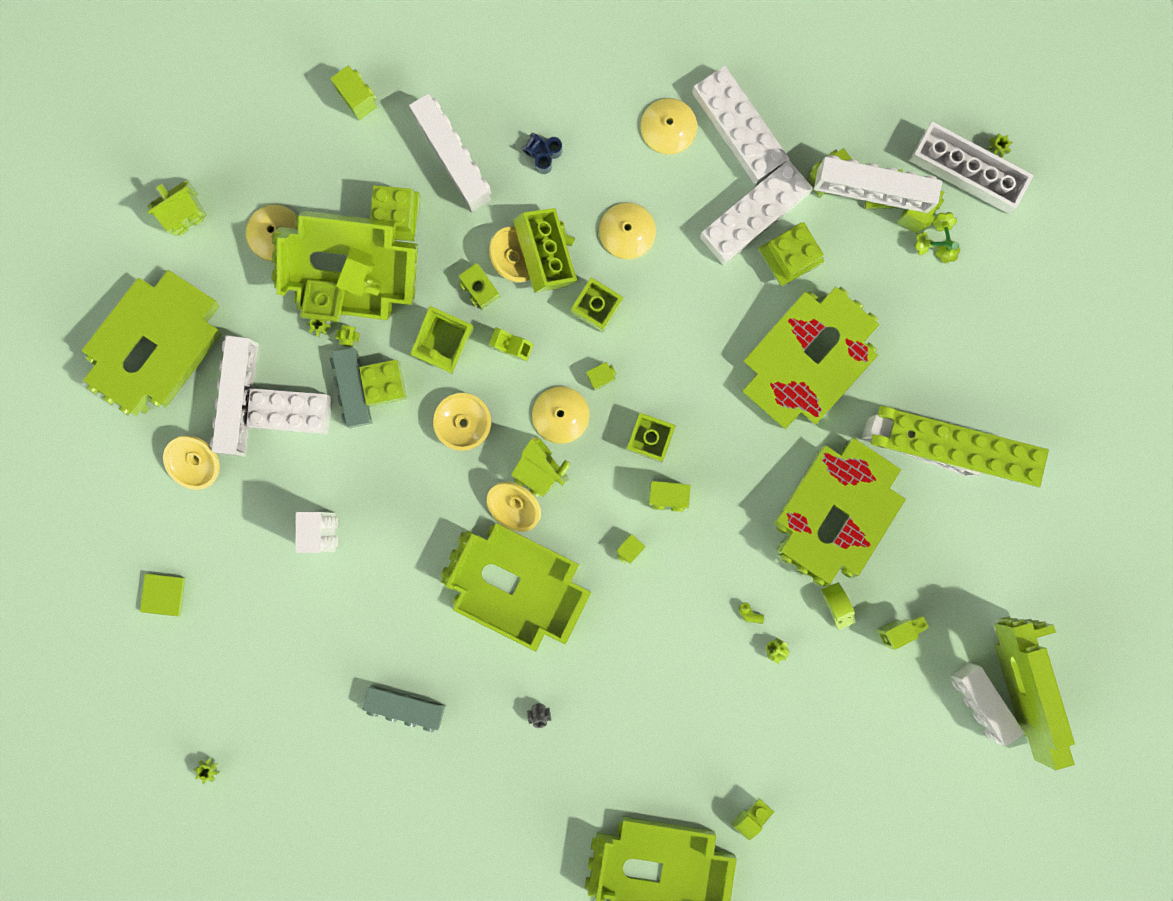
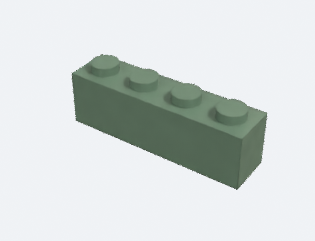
M353 347L332 352L330 363L332 369L336 371L334 383L336 388L339 387L340 391L338 402L340 406H343L344 413L341 414L343 424L347 425L350 429L373 424L370 408L366 405L359 370L361 365L358 350Z
M371 685L368 687L362 710L367 711L366 714L369 716L378 717V715H382L388 721L396 722L400 720L404 721V725L410 727L419 725L425 731L434 732V730L438 731L446 705Z

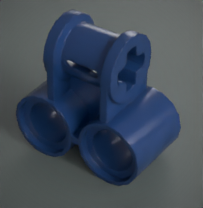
M531 132L529 135L530 139L525 146L521 147V150L526 155L535 159V167L540 174H547L552 169V159L559 158L562 154V142L557 137H550L545 141L537 134ZM551 145H557L559 149L556 151H551L549 147ZM546 160L549 164L542 167L539 165V162Z

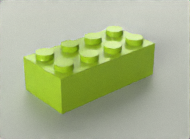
M556 208L523 212L516 217L513 223L534 293L565 288L576 282L577 278Z

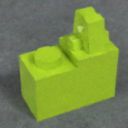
M351 247L336 287L361 297L363 292L378 296L382 283L370 276L374 264L371 263L373 255Z
M921 616L911 620L896 619L878 628L877 631L885 647L896 650L918 639V635L929 626L925 618Z

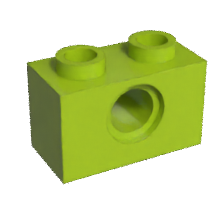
M478 263L459 275L461 281L458 283L464 292L468 290L472 295L469 299L475 307L479 306L481 309H484L500 297L499 292ZM477 283L483 285V289L479 292L473 290V286Z

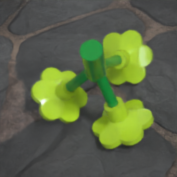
M952 212L939 213L932 223L937 231H945L946 240L944 242H933L928 237L927 232L918 233L915 249L918 255L928 253L929 247L938 246L936 257L940 258L942 263L947 264L957 261L958 254L960 253L959 243L952 241L949 233L957 223V218L954 217Z

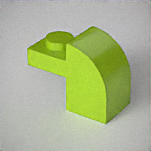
M495 327L489 346L500 353L528 362L534 344L525 338L511 335L503 329Z
M839 582L821 590L824 602L831 611L834 624L838 630L856 623L852 604Z
M758 798L747 811L743 809L732 822V826L747 840H751L762 831V826L773 815L774 810Z

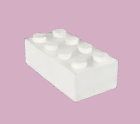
M250 388L246 427L328 435L331 396L327 394Z
M296 512V553L335 551V548L338 547V536H335V528H338V517H335V513Z
M968 663L950 675L953 679V686L957 691L962 692L964 703L967 707L973 709L975 712L973 714L974 718L979 724H983L986 729L984 733L990 741L993 740L996 744L999 743L1006 747L1025 734L981 666Z

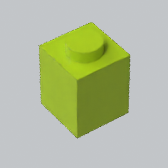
M607 362L586 372V376L594 391L615 381L614 376L617 375L612 364L608 366Z
M630 534L616 550L619 553L616 557L624 564L626 562L631 564L646 546L634 535Z

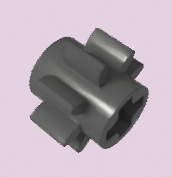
M534 704L531 710H527L529 724L533 723L535 728H543L547 725V721H551L550 708H546L544 704Z

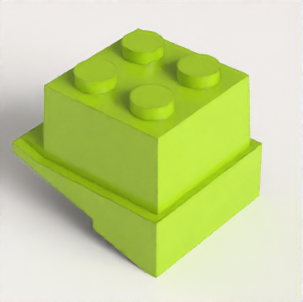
M188 179L169 191L166 190L163 184L157 186L156 189L161 196L147 205L149 207L147 213L155 216L163 228L174 236L184 235L188 232L187 228L192 225L197 226L204 221V217L207 216L196 198L197 192Z
M373 185L370 219L396 222L395 240L414 242L421 195L418 191H413L410 188Z
M805 222L795 225L758 247L781 287L825 262L823 259L824 254Z
M430 305L410 355L453 374L474 327L472 324Z
M536 436L529 441L521 453L522 457L511 476L514 477L513 480L521 486L525 484L529 487V491L533 495L544 497L556 482L563 486L569 480L565 472L571 463L564 460L561 466H559L551 457L552 452L541 438Z

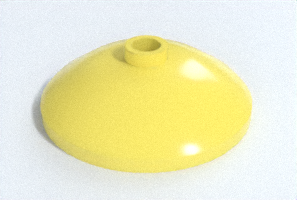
M673 98L660 99L652 103L645 110L641 120V134L644 141L651 149L661 154L670 155L682 152L693 142L697 131V121L692 109L684 102ZM667 120H672V121H673V124H672V125H668V124L666 123V121H667Z
M620 203L611 207L602 217L599 226V236L602 245L611 255L620 259H634L645 254L652 246L656 234L655 223L650 213L642 206L634 203ZM626 225L631 226V230L626 231L624 227Z
M267 205L258 209L250 217L246 227V239L251 250L260 258L272 261V253L275 251L274 244H272L273 233L279 227L298 229L295 225L297 215L291 209L282 205ZM274 227V232L269 233V228Z
M508 226L502 228L492 237L489 246V255L494 268L507 280L513 282L530 280L515 227Z
M550 388L537 398L533 406V424L537 432L550 442L558 444L572 442L583 434L588 425V405L585 399L571 388ZM560 410L563 411L564 416L558 417L557 412Z
M457 393L448 396L438 405L434 413L433 426L437 437L444 445L454 450L466 451L476 448L487 438L491 428V415L485 403L478 397L468 393ZM466 420V426H461L460 421Z
M187 435L179 436L173 439L164 450L163 461L166 471L181 486L196 490L204 489L217 479L220 471L219 459L217 454L212 452L210 445L202 439Z
M500 482L495 484L488 492V509L492 516L504 527L514 531L525 532L533 529L538 524L541 517L540 506L534 495L525 487L512 482Z

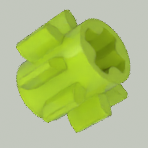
M998 133L995 138L991 137L989 139L991 145L987 150L1002 158L1004 153L1008 154L1011 152L1008 147L1013 142L1009 141L1008 135L1001 136Z
M311 319L310 322L306 323L311 327L308 332L311 334L316 332L318 338L322 333L328 335L326 331L332 327L327 324V321ZM320 321L323 325L319 326V328L315 327Z
M341 325V330H336L335 339L339 340V345L353 347L354 342H359L360 333L355 332L356 327Z
M776 638L775 641H769L765 648L768 653L766 657L777 664L780 661H786L790 653L787 648L789 644L779 638Z
M211 758L207 759L206 763L200 760L198 762L200 767L193 769L197 772L195 779H201L202 784L206 783L208 779L210 782H213L215 780L213 775L220 773L216 767L218 763L214 764L211 762ZM208 768L209 772L206 774L204 770Z

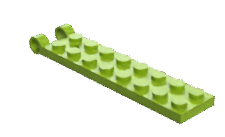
M879 406L877 416L893 420L889 438L873 434L871 445L1037 488L1041 487L1049 449L898 411L890 407ZM910 430L915 434L913 438L908 436Z

